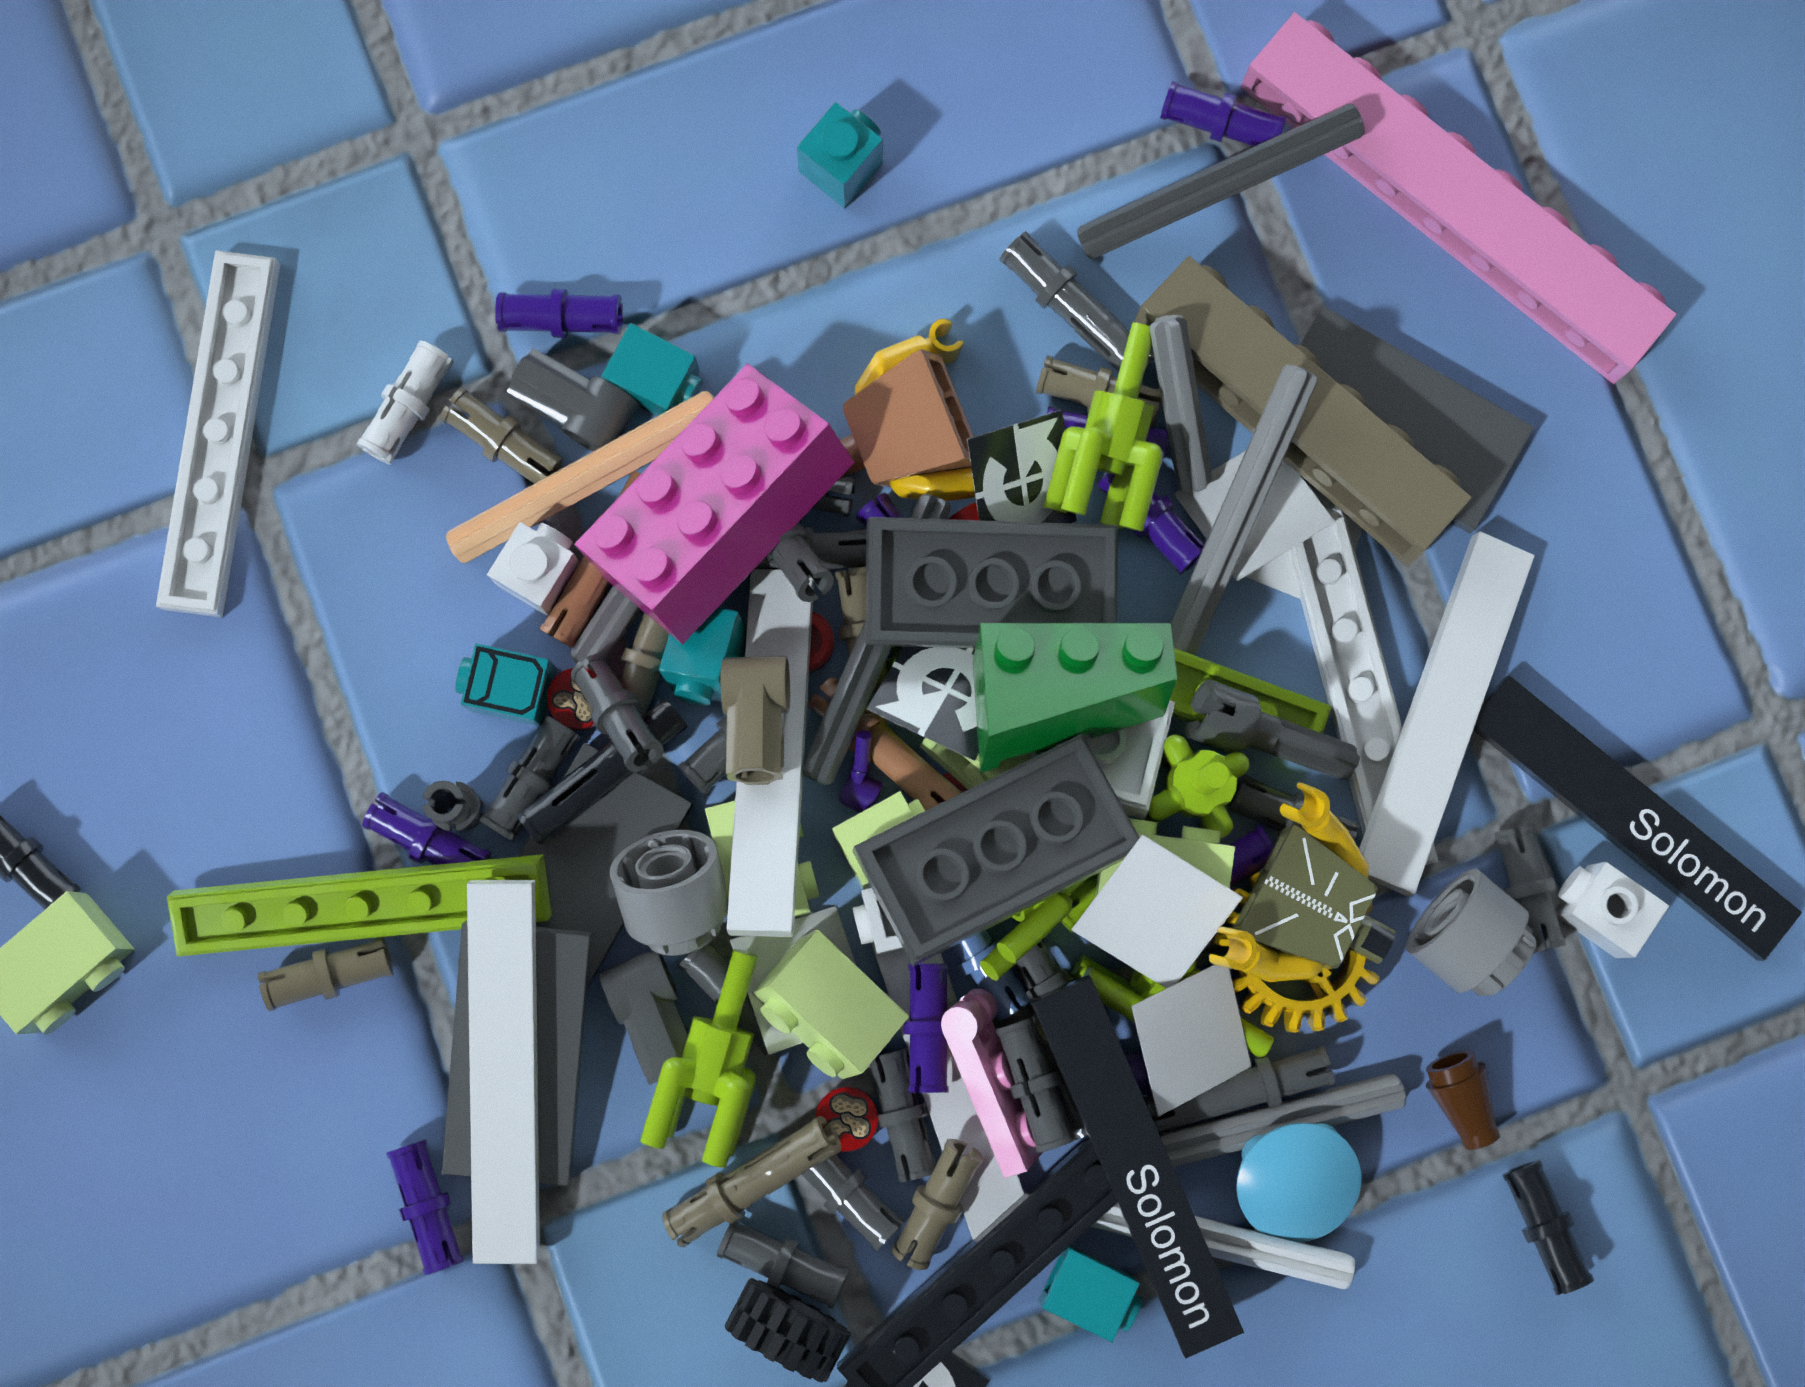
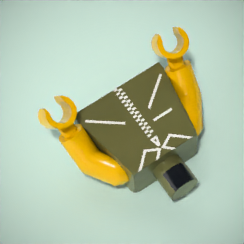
M1302 782L1296 785L1304 793L1302 807L1298 810L1285 803L1280 806L1281 815L1301 824L1302 828L1292 825L1281 831L1233 928L1221 926L1218 928V933L1227 935L1230 946L1224 957L1210 954L1209 961L1214 965L1241 970L1267 982L1306 980L1314 978L1323 968L1337 969L1348 949L1379 964L1385 958L1394 941L1396 930L1366 915L1378 889L1368 879V863L1347 828L1330 811V801L1326 793Z

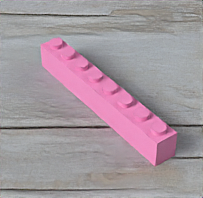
M1294 12L1249 65L1240 88L1271 113L1278 116H1286L1285 124L1292 129L1346 104H1354L1362 117L1365 134L1361 138L1324 155L1613 385L1635 367L1677 315L1666 306L1665 298L1658 290L1646 283H1637L1618 268V263L1610 252L1598 245H1589L1570 230V224L1562 214L1552 208L1538 205L1523 193V188L1515 177L1504 170H1494L1475 155V149L1467 139L1455 132L1447 133L1428 118L1427 110L1419 101L1409 95H1399L1381 80L1380 73L1371 63L1359 57L1353 58L1337 46L1331 33L1320 23L1313 20L1306 21Z

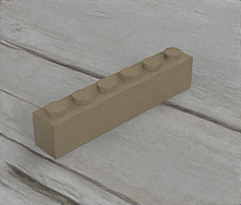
M1188 256L1141 305L1134 323L1150 326L1155 322L1156 318L1161 316L1182 315L1187 322L1197 386L1252 434L1257 427L1282 367L1286 364L1299 366L1317 376L1318 383L1283 460L1407 567L1430 546L1472 498L1462 489L1461 482L1450 470L1441 465H1433L1415 449L1414 443L1407 433L1397 426L1387 425L1371 412L1365 399L1358 391L1348 385H1340L1321 369L1320 362L1311 351L1301 345H1293L1274 329L1272 320L1263 310L1254 305H1246L1228 289L1224 278L1213 268L1206 265L1201 266Z

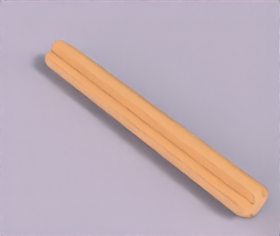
M709 391L700 392L449 530L446 534V540L451 552L461 563H467L508 541L519 522L531 528L654 461L714 399V396Z

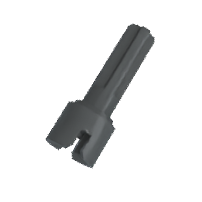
M1205 680L1195 692L1190 703L1193 711L1205 715L1203 722H1188L1185 725V734L1189 739L1228 753L1241 752L1251 747L1340 780L1351 778L1359 764L1360 756L1357 754V748L1354 745L1262 712L1259 700L1255 695L1214 680Z

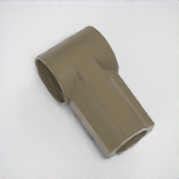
M788 657L723 658L721 663V701L723 713L727 715V778L729 781H737L746 785H768L773 781L782 780L784 767V713H789L790 709Z

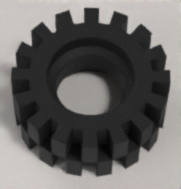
M754 1278L748 1279L724 1325L726 1331L732 1333L731 1335L735 1339L745 1342V1346L751 1350L762 1353L764 1358L782 1364L783 1368L791 1372L797 1371L805 1378H813L817 1382L822 1383L823 1381L827 1382L851 1336V1332L844 1325L836 1322L837 1320L830 1315L820 1312V1309L812 1304L808 1305L801 1301V1298L793 1294L789 1295L781 1288L777 1290L767 1285L766 1282L757 1281Z

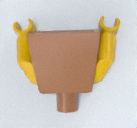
M944 318L938 319L932 324L927 338L924 339L922 336L916 335L875 353L855 384V395L843 405V412L852 434L840 441L855 463L842 477H847L866 468L868 476L874 485L890 487L902 498L918 500L924 493L937 496L946 502L975 497L967 439L974 436L945 364L952 363L958 358L964 341H957L954 345L945 346L936 339L950 332L952 327L951 321Z

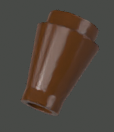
M1471 1050L1453 1052L1431 1062L1426 1067L1429 1076L1426 1088L1460 1136L1464 1148L1475 1150L1496 1142L1500 1138V1133L1495 1122L1485 1063L1477 1062L1475 1054Z

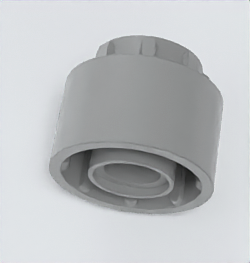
M670 830L655 833L626 847L611 864L610 878L626 931L633 939L643 943V945H648L654 952L668 956L688 954L709 944L721 930L720 923L728 914V897L717 847L709 836L692 830Z
M1471 869L1449 883L1428 905L1408 937L1406 950L1455 992L1464 993L1472 990L1478 996H1491L1507 987L1524 969L1534 953L1536 939L1532 936L1533 930L1527 925L1529 919L1528 911L1481 871Z

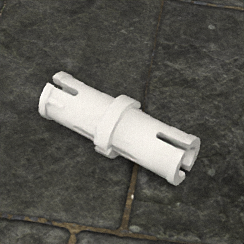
M425 341L418 342L416 349L409 358V362L401 375L398 376L394 385H386L381 394L384 401L371 424L356 443L363 451L388 465L393 463L402 443L417 420L424 421L430 411L427 404L433 396L432 394L454 363V360L449 358V355Z

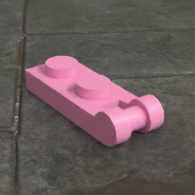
M980 988L972 989L958 1003L951 1006L942 1017L941 1026L1004 1178L1027 1172L1043 1152H1036V1144L1021 1099H1014L1010 1086L1015 1085V1081L1001 1040L997 1036L996 1028L993 1024L998 1011L997 1001L987 990Z

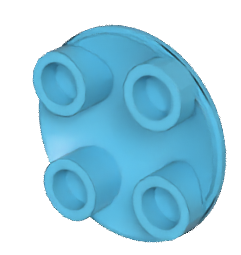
M1292 1123L1278 1127L1265 1135L1253 1136L1245 1143L1242 1149L1243 1160L1237 1175V1198L1245 1217L1260 1233L1298 1243L1308 1242L1323 1237L1335 1230L1352 1212L1360 1194L1361 1168L1354 1150L1333 1126L1326 1123Z

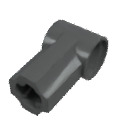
M534 348L520 360L512 374L507 390L510 398L562 426L561 430L568 437L591 451H595L619 438L639 406V403L632 396L612 383L596 376H592L589 380Z
M650 950L599 972V978L607 1001L618 1023L625 1025L633 1044L632 1047L649 1085L658 1082L662 1065L667 1059L682 1057L688 1037V1031L675 1002L679 1000L669 969L662 954Z

